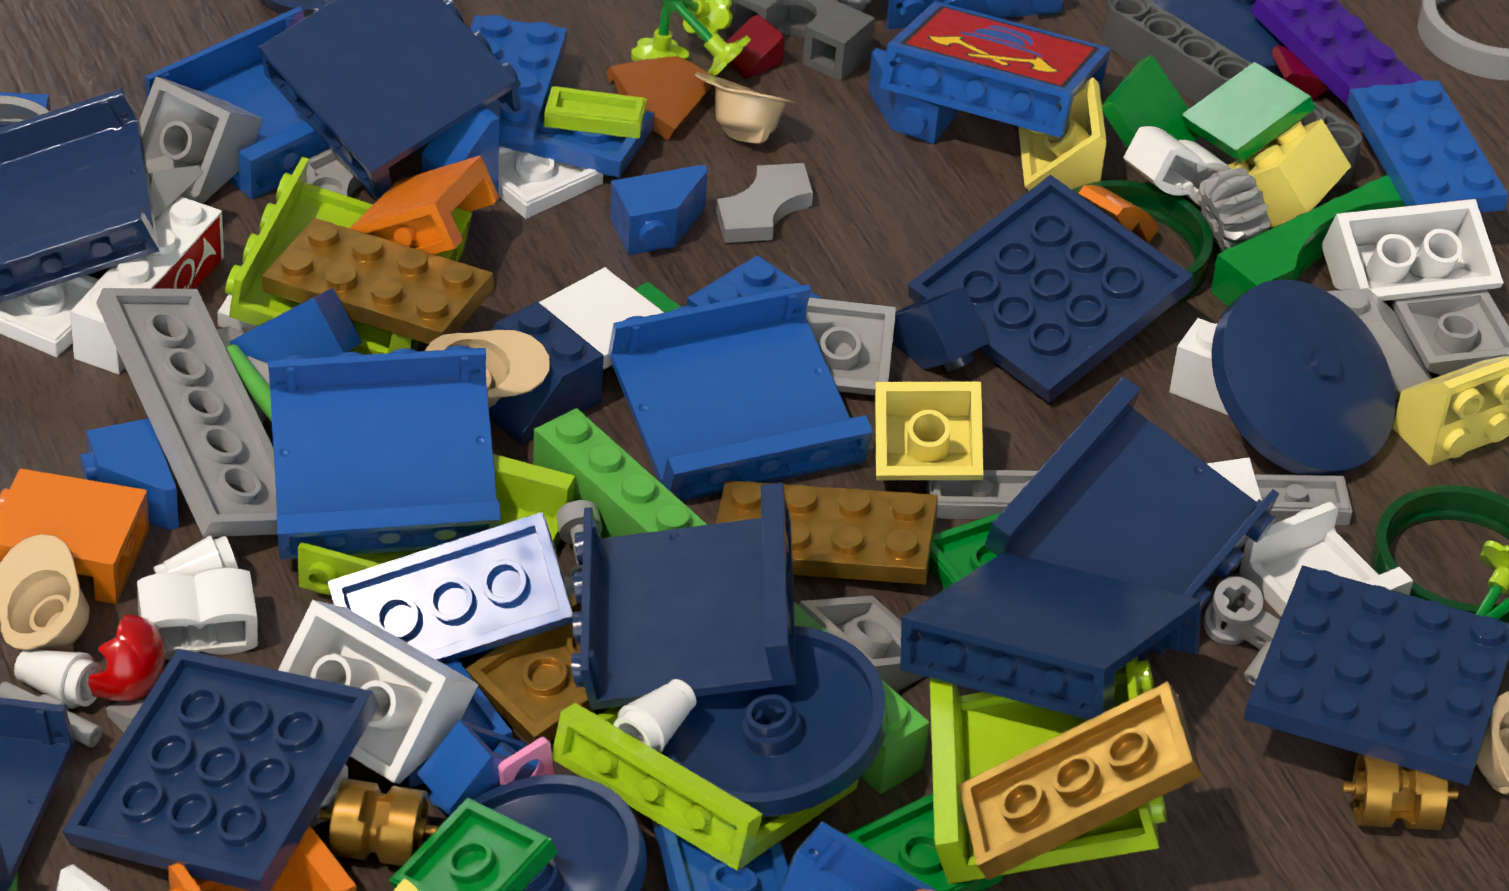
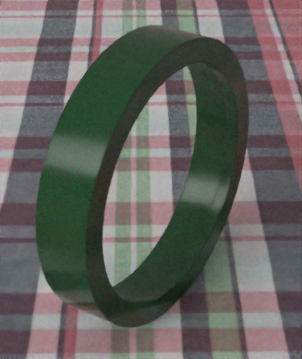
M1106 180L1085 184L1103 187L1151 215L1155 221L1179 234L1189 245L1194 256V262L1184 270L1193 275V290L1175 304L1189 298L1201 287L1206 279L1209 268L1213 236L1207 220L1194 205L1181 196L1171 195L1162 191L1155 185L1137 181ZM1084 185L1072 190L1078 194Z
M1437 485L1409 492L1391 503L1382 514L1372 547L1371 568L1378 575L1398 568L1390 554L1389 546L1400 533L1424 522L1435 520L1464 521L1486 527L1509 539V499L1491 491L1461 485ZM1414 581L1412 583L1410 596L1427 601H1436L1445 606L1476 614L1480 607L1477 604L1462 603L1443 598L1422 588ZM1494 604L1491 610H1493L1499 604ZM1509 612L1501 617L1499 621L1509 623Z

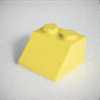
M875 382L876 480H983L981 382Z

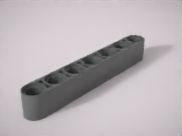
M1150 0L1108 1L1102 39L1104 44L1134 65H1137L1140 60L1153 55L1177 92L1196 104L1252 64ZM1313 102L1315 109L1301 119L1300 122L1305 126L1320 119L1324 121L1351 165L1334 186L1348 184L1354 177L1362 135L1354 126Z

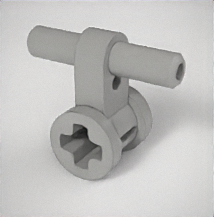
M1230 577L1220 582L1217 586L1212 602L1205 611L1203 626L1208 636L1219 644L1233 646L1246 640L1260 649L1244 672L1246 681L1254 686L1280 620L1262 609L1263 595L1255 583L1243 577ZM1242 593L1246 595L1243 602L1239 600ZM1223 621L1227 623L1224 630L1220 627Z

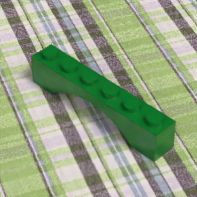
M1388 175L1375 181H1369L1358 189L1341 197H1335L1326 204L1309 212L1299 214L1292 220L1270 230H1265L1260 235L1219 253L1215 262L1211 293L1229 307L1233 301L1261 283L1281 279L1297 281L1298 277L1313 262L1324 256L1321 244L1336 214L1405 207V204Z

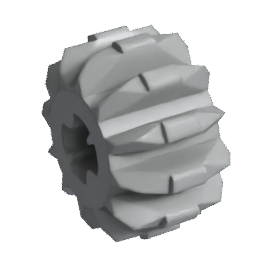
M1242 167L1220 171L1200 182L1198 201L1201 205V213L1211 228L1213 242L1219 245L1223 251L1258 236L1265 230H1269L1271 223L1267 215L1268 206L1262 197L1263 191L1258 189L1255 178L1249 175Z

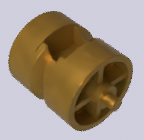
M1359 753L1355 763L1353 781H1342L1341 787L1342 793H1352L1354 819L1358 826L1391 827L1396 819H1401L1405 828L1440 830L1445 820L1448 799L1458 798V788L1448 787L1447 779Z
M344 778L341 781L332 809L321 808L320 820L330 821L329 850L332 855L365 860L371 852L377 853L381 863L403 866L423 845L426 837H430L439 828L438 826L428 825L427 791L393 786L387 794H383L377 783Z

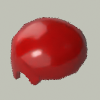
M124 615L118 624L116 637L100 645L98 651L106 658L107 666L105 671L93 673L89 676L88 685L92 696L114 701H136L150 693L162 674L165 663L166 647L163 635L157 625L144 617Z

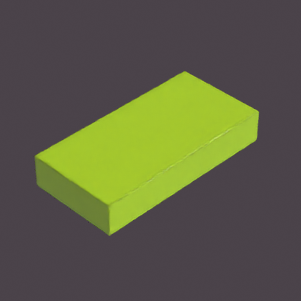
M554 86L551 87L545 109L544 127L640 139L647 99Z

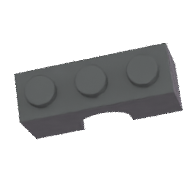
M732 0L729 8L732 14V22L726 30L736 33L749 19L755 15H760L783 35H794L804 38L802 64L839 81H842L871 56L875 17L836 0Z

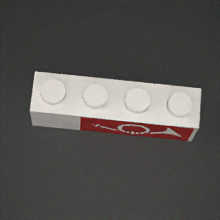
M179 196L157 217L155 224L159 252L111 267L70 311L74 359L116 374H120L125 369L124 363L96 304L102 288L196 289L224 258L222 210Z

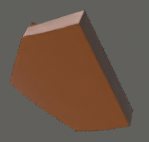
M679 56L652 58L610 66L606 72L609 83L616 85L619 95L647 99L646 111L654 113L653 130L667 141L710 93L714 86L694 75L696 72L710 75L709 73Z

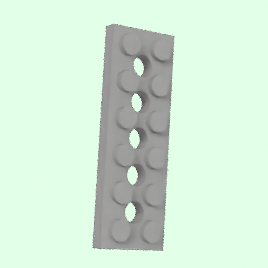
M102 288L96 302L98 309L202 536L278 535L273 446L198 290Z

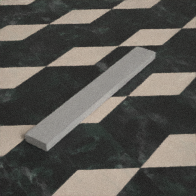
M983 470V480H926L927 494L938 495L937 519H981L1002 512L1038 471ZM1254 474L1262 501L1272 489L1279 493L1270 513L1277 517L1273 524L1295 516L1304 509H1312L1324 503L1332 502L1338 508L1335 525H1350L1352 508L1344 476Z

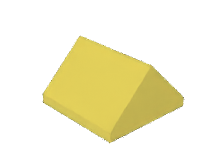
M1093 77L1074 96L1067 130L1062 138L1023 127L1018 128L1024 186L1029 191L1049 175H1052L1070 189L1100 181L1106 148V134L1099 83Z

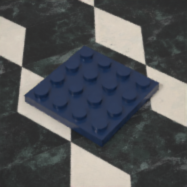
M1049 175L907 285L909 298L915 302L966 287L989 341L988 344L978 348V350L1048 403H1051L1193 290V275L1055 177Z
M1302 565L1248 699L1244 720L1469 786L1493 706L1509 661V623L1499 621L1493 617L1481 616L1445 606L1436 601H1427L1395 592L1383 586L1371 585L1335 575L1330 571L1317 570Z
M178 648L72 814L62 833L71 846L168 870L169 866L179 863L193 877L249 891H271L380 705L373 691Z

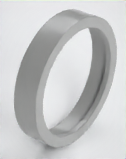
M1422 0L1417 24L1418 32L1423 43L1435 56L1450 66L1475 76L1495 80H1509V49L1484 45L1460 35L1451 29L1438 14L1436 6L1446 0Z

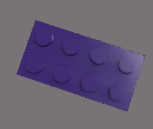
M1256 0L1252 7L1251 13L1346 105L1350 89L1367 88L1374 85L1407 84L1423 80L1418 74L1411 72L1395 56L1390 47L1381 43L1364 27V23L1358 17L1351 15L1337 0Z

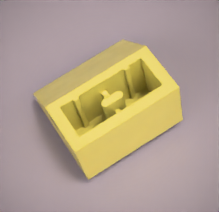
M1322 119L1305 126L1298 121L1242 163L1236 160L1228 165L1232 169L1242 167L1249 175L1255 178L1258 189L1263 191L1262 197L1268 206L1267 215L1271 220L1270 227L1272 228L1294 219L1299 214L1311 211L1351 167Z
M1509 355L1482 360L1401 390L1392 429L1429 466L1450 458L1460 457L1468 451L1489 443L1502 441L1509 436Z

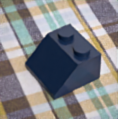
M537 301L496 322L492 330H516L531 335L544 346L549 355V372L542 384L530 392L516 396L500 397L496 404L489 408L490 419L520 445L534 438L535 428L576 408L580 412H584L602 402L604 355Z

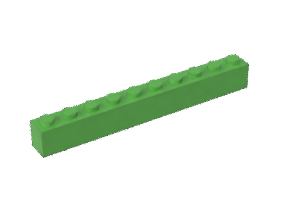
M577 408L534 429L533 465L575 475L574 501L586 500L597 505L602 523L601 539L707 525ZM794 602L795 626L828 632ZM882 679L888 712L887 731L878 755L861 776L880 795L923 770L930 724L927 719Z

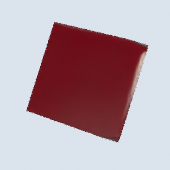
M755 15L726 41L727 44L733 43L746 35L751 39L743 47L742 51L728 63L745 78L783 64L785 38L780 31L760 15Z
M1276 46L1272 49V56L1287 82L1310 95L1312 101L1329 89L1288 48Z

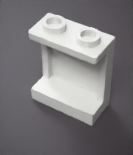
M1332 502L1324 503L1312 509H1304L1295 516L1272 524L1271 528L1258 543L1249 538L1245 543V556L1241 562L1239 572L1243 578L1252 581L1258 586L1264 600L1281 617L1302 565L1317 570L1330 571L1335 575L1367 584L1383 586L1389 590L1410 595L1413 579L1400 567L1378 575L1335 531L1338 508Z

